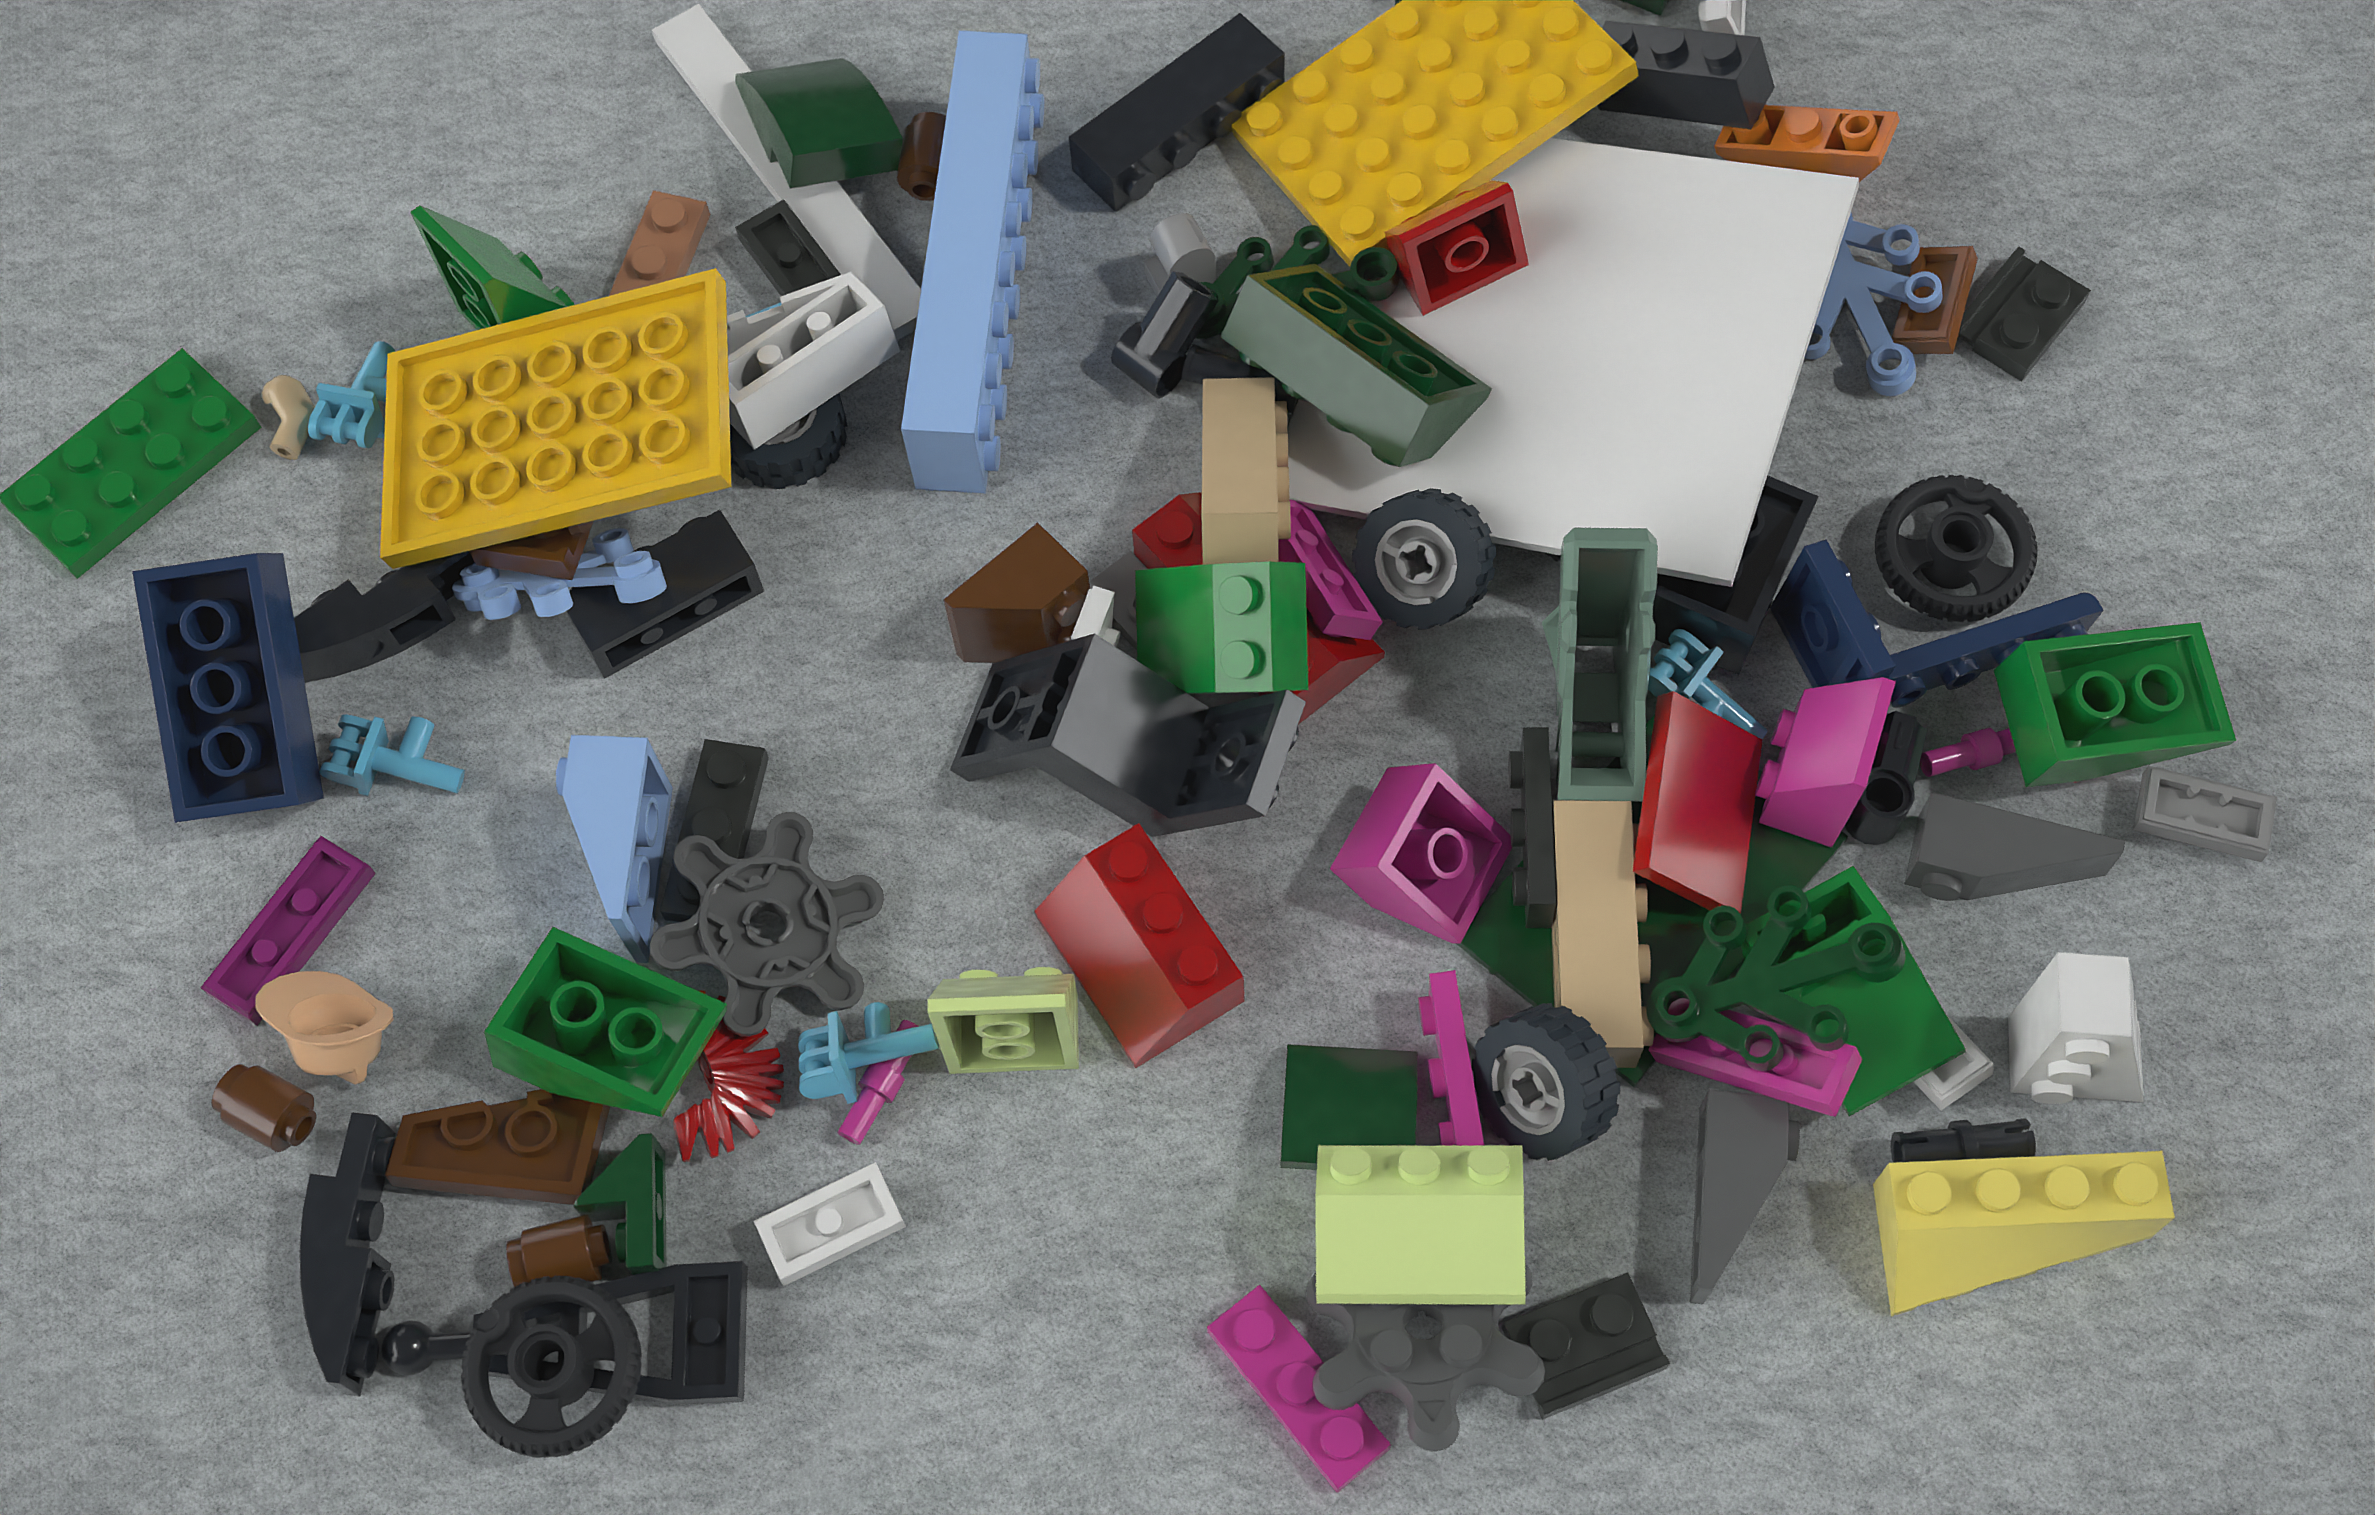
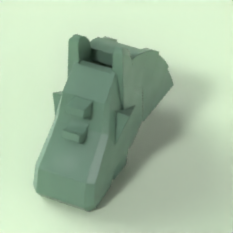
M1574 527L1562 541L1559 605L1541 622L1556 675V716H1558L1555 752H1558L1556 782H1559L1558 800L1643 801L1646 781L1645 699L1648 691L1651 646L1655 641V623L1652 615L1653 601L1657 588L1658 556L1657 540L1647 528ZM1576 646H1613L1615 673L1574 672ZM1572 722L1617 723L1618 732H1573ZM1571 757H1620L1621 769L1573 768L1571 766Z

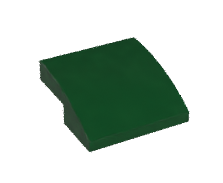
M1287 1044L1280 1168L1317 1170L1318 1146H1416L1418 1051Z

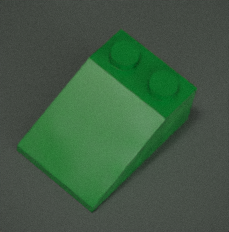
M421 205L410 212L458 312L476 330L575 305L559 286H555L550 290L541 281L543 279L541 272L524 252L520 251L514 255L498 238Z
M1265 561L1135 570L1138 662L1186 693L1275 692L1286 689L1289 691L1308 690L1305 563Z
M2201 622L2024 641L1993 670L2026 788L2085 781L2228 746L2236 741Z
M552 927L484 1030L494 1068L553 1094L663 1117L725 1015L727 1004Z

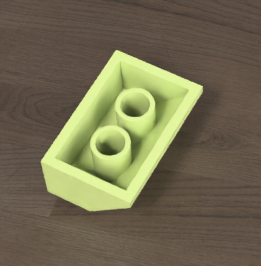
M1318 1146L1315 1193L1317 1304L1526 1305L1522 1146Z

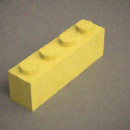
M2163 1151L1888 1163L1873 1183L1891 1317L1914 1310L1916 1307L1944 1298L1948 1300L1971 1293L1974 1289L2007 1279L2011 1281L2036 1273L2038 1270L2066 1261L2070 1263L2150 1239L2175 1218Z

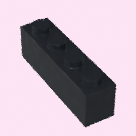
M1238 13L1071 134L1068 139L1072 171L1115 212L1132 200L1142 199L1151 191L1154 184L1174 169H1181L1187 166L1202 148L1217 137L1223 138L1233 131L1231 125L1241 118V112L1257 101L1259 102L1285 82V53L1244 15Z

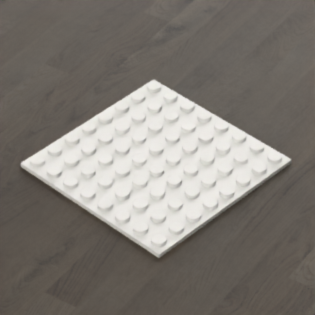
M1550 138L1491 179L1493 181L1508 182L1513 190L1529 262L1528 266L1424 316L1421 314L1401 278L1397 288L1387 299L1382 301L1366 299L1491 387L1492 390L1487 400L1432 458L1398 467L1388 465L1377 459L1371 452L1372 447L1354 434L1346 433L1333 427L1326 419L1327 414L1309 401L1299 399L1287 428L1289 499L1312 510L1366 519L1372 510L1382 507L1383 502L1418 489L1419 492L1430 488L1441 489V493H1454L1463 497L1462 501L1464 503L1473 505L1480 512L1478 514L1484 524L1488 523L1492 532L1489 534L1492 543L1561 555L1563 538L1574 527L1647 528L1657 540L1658 574L1732 587L1859 188V178ZM1375 277L1370 281H1377L1383 277Z

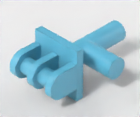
M377 341L373 344L351 388L324 383L318 384L316 391L319 400L308 422V433L312 439L323 440L328 435L332 436L335 443L347 444L351 439L356 440L359 447L367 449L373 446L376 438L384 439L385 422L378 401L386 402L387 379L383 377L387 372V354L395 352V349L390 344L383 341Z
M1675 629L1669 637L1671 645L1669 649H1660L1654 657L1657 665L1654 668H1650L1648 690L1656 697L1672 691L1687 699L1692 697L1700 706L1763 739L1768 730L1706 677L1724 652L1717 646L1709 650L1691 633L1682 629Z
M346 714L341 715L338 722L339 728L342 729L340 737L332 739L329 745V750L333 753L331 761L324 762L319 771L324 778L358 788L359 794L366 796L370 793L377 771L454 793L460 791L465 775V770L423 758L435 727L431 721L421 717H411L400 748L396 751L386 748L389 739L384 719L374 716L373 721ZM360 737L366 738L364 745L358 743ZM351 760L357 762L354 769L349 767Z
M874 1002L867 1005L864 1009L865 1039L850 1042L838 1012L828 1013V1025L808 1029L802 1032L798 1038V1048L802 1053L799 1057V1071L802 1073L799 1079L801 1094L810 1099H820L843 1093L847 1104L857 1102L856 1068L939 1049V1043L932 1023L891 1033L889 1007L884 1003Z

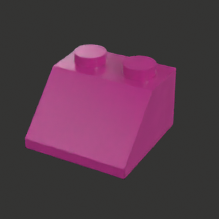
M1882 677L1804 689L1794 712L1782 709L1771 739L1772 745L1781 747L1777 762L1767 760L1755 796L1766 799L1759 823L1831 848L1833 847L1867 786L1896 681Z
M1436 763L1387 767L1331 865L1330 870L1371 907L1447 942L1460 944L1512 849L1511 835Z

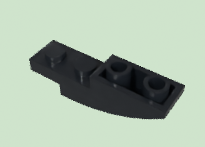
M469 551L390 571L383 575L376 582L375 586L363 595L348 579L337 588L325 591L316 597L310 607L294 617L305 683L336 677L373 665L418 644L455 621L456 618L446 601L454 596L452 586L461 578L460 572L465 567L475 563Z
M351 1112L336 1177L317 1174L309 1175L302 1211L299 1257L304 1316L313 1351L327 1383L346 1395L361 1396L364 1379L372 1376L378 1361L379 1343L378 1339L374 1336L380 1311L387 1310L394 1293L395 1280L394 1274L390 1270L391 1263L374 1249L369 1248L370 1242L377 1241L383 1227L384 1207L380 1200L386 1179L385 1174L396 1140V1133L378 1115Z

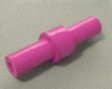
M1992 728L1964 734L1958 743L1923 752L1920 759L1921 770L1927 777H1931L1966 766L1972 770H1978L1999 764L2003 756L2016 752L2010 728L1997 732Z
M903 1019L896 1031L918 1027V1025ZM912 1055L868 1065L858 1082L862 1090L857 1097V1102H854L837 1132L841 1137L856 1145L862 1143L884 1103H892L903 1085L905 1079L901 1073Z

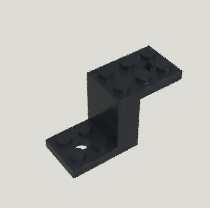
M1094 633L992 663L950 771L971 782L1031 767H1038L1134 826L1140 823L1146 834L1151 837L1260 818L1267 815L1268 809L1273 805L1278 796V780L1288 752L1297 741L1299 735L1298 723L1306 702L1286 689L1209 708Z

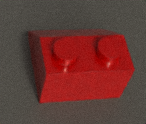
M1488 181L1472 190L1458 194L1453 199L1418 216L1410 217L1401 224L1385 231L1389 250L1397 261L1399 276L1423 316L1529 265L1514 193L1508 182Z

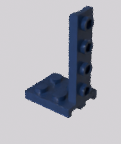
M1827 539L1803 547L1770 606L1778 625L1812 688L1884 677L1896 681L1890 700L1894 708L1906 706L1922 697L1927 690L1945 685L1948 690H1954L1969 684L1982 672L1994 669L2000 665L2024 641L2087 635V631L2104 611L2094 595L2086 592L2079 593L1890 655L1881 640V630L1876 618L1870 612L1865 611L1853 589L1852 577L1848 567L1842 560L1836 558Z

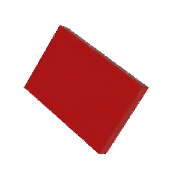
M1675 691L1657 697L1633 872L1710 911L1715 907L1726 905L1734 907L1741 914L1762 739Z

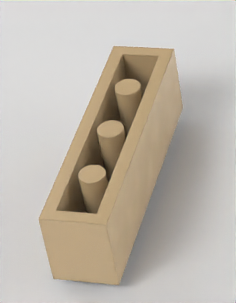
M1274 378L1203 379L1201 510L1203 565L1265 561L1278 562V539H1291L1287 401H1275Z
M1554 800L1552 805L1556 906L1552 923L1554 1005L1557 1008L1565 1006L1572 1009L1573 1014L1578 1017L1583 1016L1591 1023L1590 1027L1597 1035L1600 1034L1607 1045L1605 1047L1610 1057L1613 1056L1617 1068H1636L1643 1046H1652L1654 1029L1647 1018L1646 1006H1641L1640 984H1648L1650 981L1651 959L1649 945L1638 944L1637 922H1646L1648 905L1646 884L1635 883V873L1633 872L1639 824H1632L1631 801Z

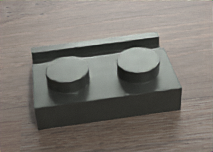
M2018 246L1964 312L1957 340L1962 338L1973 345V352L2022 382L2085 304L2091 290L2046 262L2040 260L2037 264L2025 257L2026 250Z
M1628 1272L1503 1322L1502 1325L1506 1338L1530 1347L1543 1361L1545 1369L1543 1384L1536 1392L1532 1393L1542 1420L1664 1371L1670 1365L1666 1354H1663L1656 1339L1657 1334Z

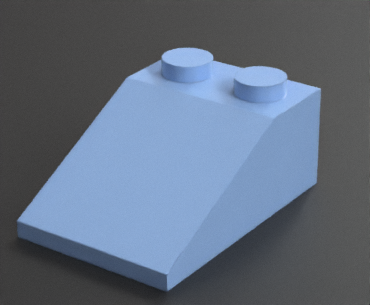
M571 735L568 757H561L557 765V792L560 796H563L608 919L635 962L649 963L650 942L653 935L673 787L648 738Z

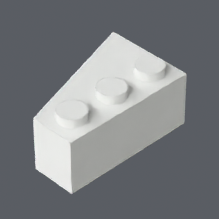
M852 272L779 297L782 305L747 318L743 310L727 315L730 424L754 450L900 352L884 304Z
M2057 952L2008 1017L2010 1093L2031 1094L2033 1101L2043 1104L2067 1103L2072 1101L2073 1097L2144 1103L2139 1021H2137V1007L2134 1000L2129 958Z

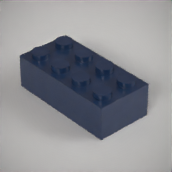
M252 553L132 571L174 822L295 806L324 799L283 553Z

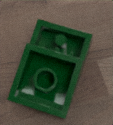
M838 58L736 74L735 83L770 163H779L790 189L898 171L903 137L887 106L872 83L851 62Z

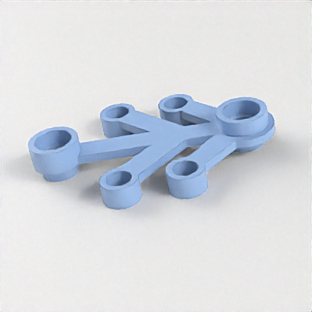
M1850 213L1813 329V333L1821 335L1822 338L1818 343L1808 345L1805 359H1818L1827 353L1831 343L1829 334L1846 301L1870 351L1866 362V371L1871 388L1884 396L1900 395L1906 392L1915 381L1916 368L1914 356L1907 347L1893 342L1870 292L1905 302L1916 312L1927 313L1940 305L1943 297L1942 284L1939 277L1931 272L1922 271L1907 277L1855 261L1848 245L1882 253L1894 265H1907L1913 262L1919 254L1920 246L1918 233L1909 225L1898 224L1885 230L1854 221L1852 213ZM1903 239L1911 242V245L1905 250H1894L1891 248V245L1897 240ZM1924 286L1934 290V293L1926 298H1919L1913 294L1916 289ZM1888 359H1898L1901 361L1900 365L1892 370H1885L1879 366L1881 362Z
M617 528L602 532L593 538L592 542L595 550L586 553L582 552L573 580L477 566L474 563L465 567L460 572L461 578L453 584L452 589L455 597L458 600L464 601L468 611H483L486 619L496 620L508 617L521 609L516 590H525L531 597L537 616L550 617L561 614L573 606L568 587L614 585L620 602L637 603L661 594L667 585L659 561L651 559L648 551L633 552L634 549L628 530ZM614 562V566L597 567L605 563Z

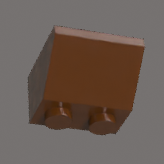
M1037 522L943 599L956 654L964 662L995 663L1070 641L1090 589L1088 570Z

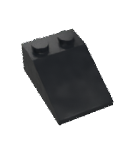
M1767 475L1732 587L1657 573V588L1653 601L1652 615L1655 623V640L1671 646L1669 637L1675 629L1685 630L1691 633L1709 650L1716 646L1719 647L1724 653L1715 665L1739 675L1819 496Z

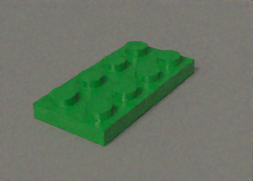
M181 348L0 493V502L78 579L262 427L256 417Z

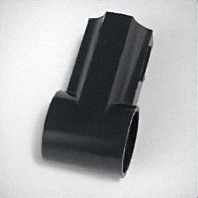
M1173 271L1143 321L1129 327L1117 341L1112 351L1111 363L1154 397L1159 399L1168 395L1182 380L1183 367L1187 357L1186 353L1219 301L1214 296V292L1182 272Z
M1898 711L1886 714L1867 786L1845 824L1848 833L1854 839L1864 844L1879 845L1892 839L1915 801L1913 786L1928 731L1927 728L1921 726L1917 721V717ZM1868 800L1882 803L1889 812L1873 808Z

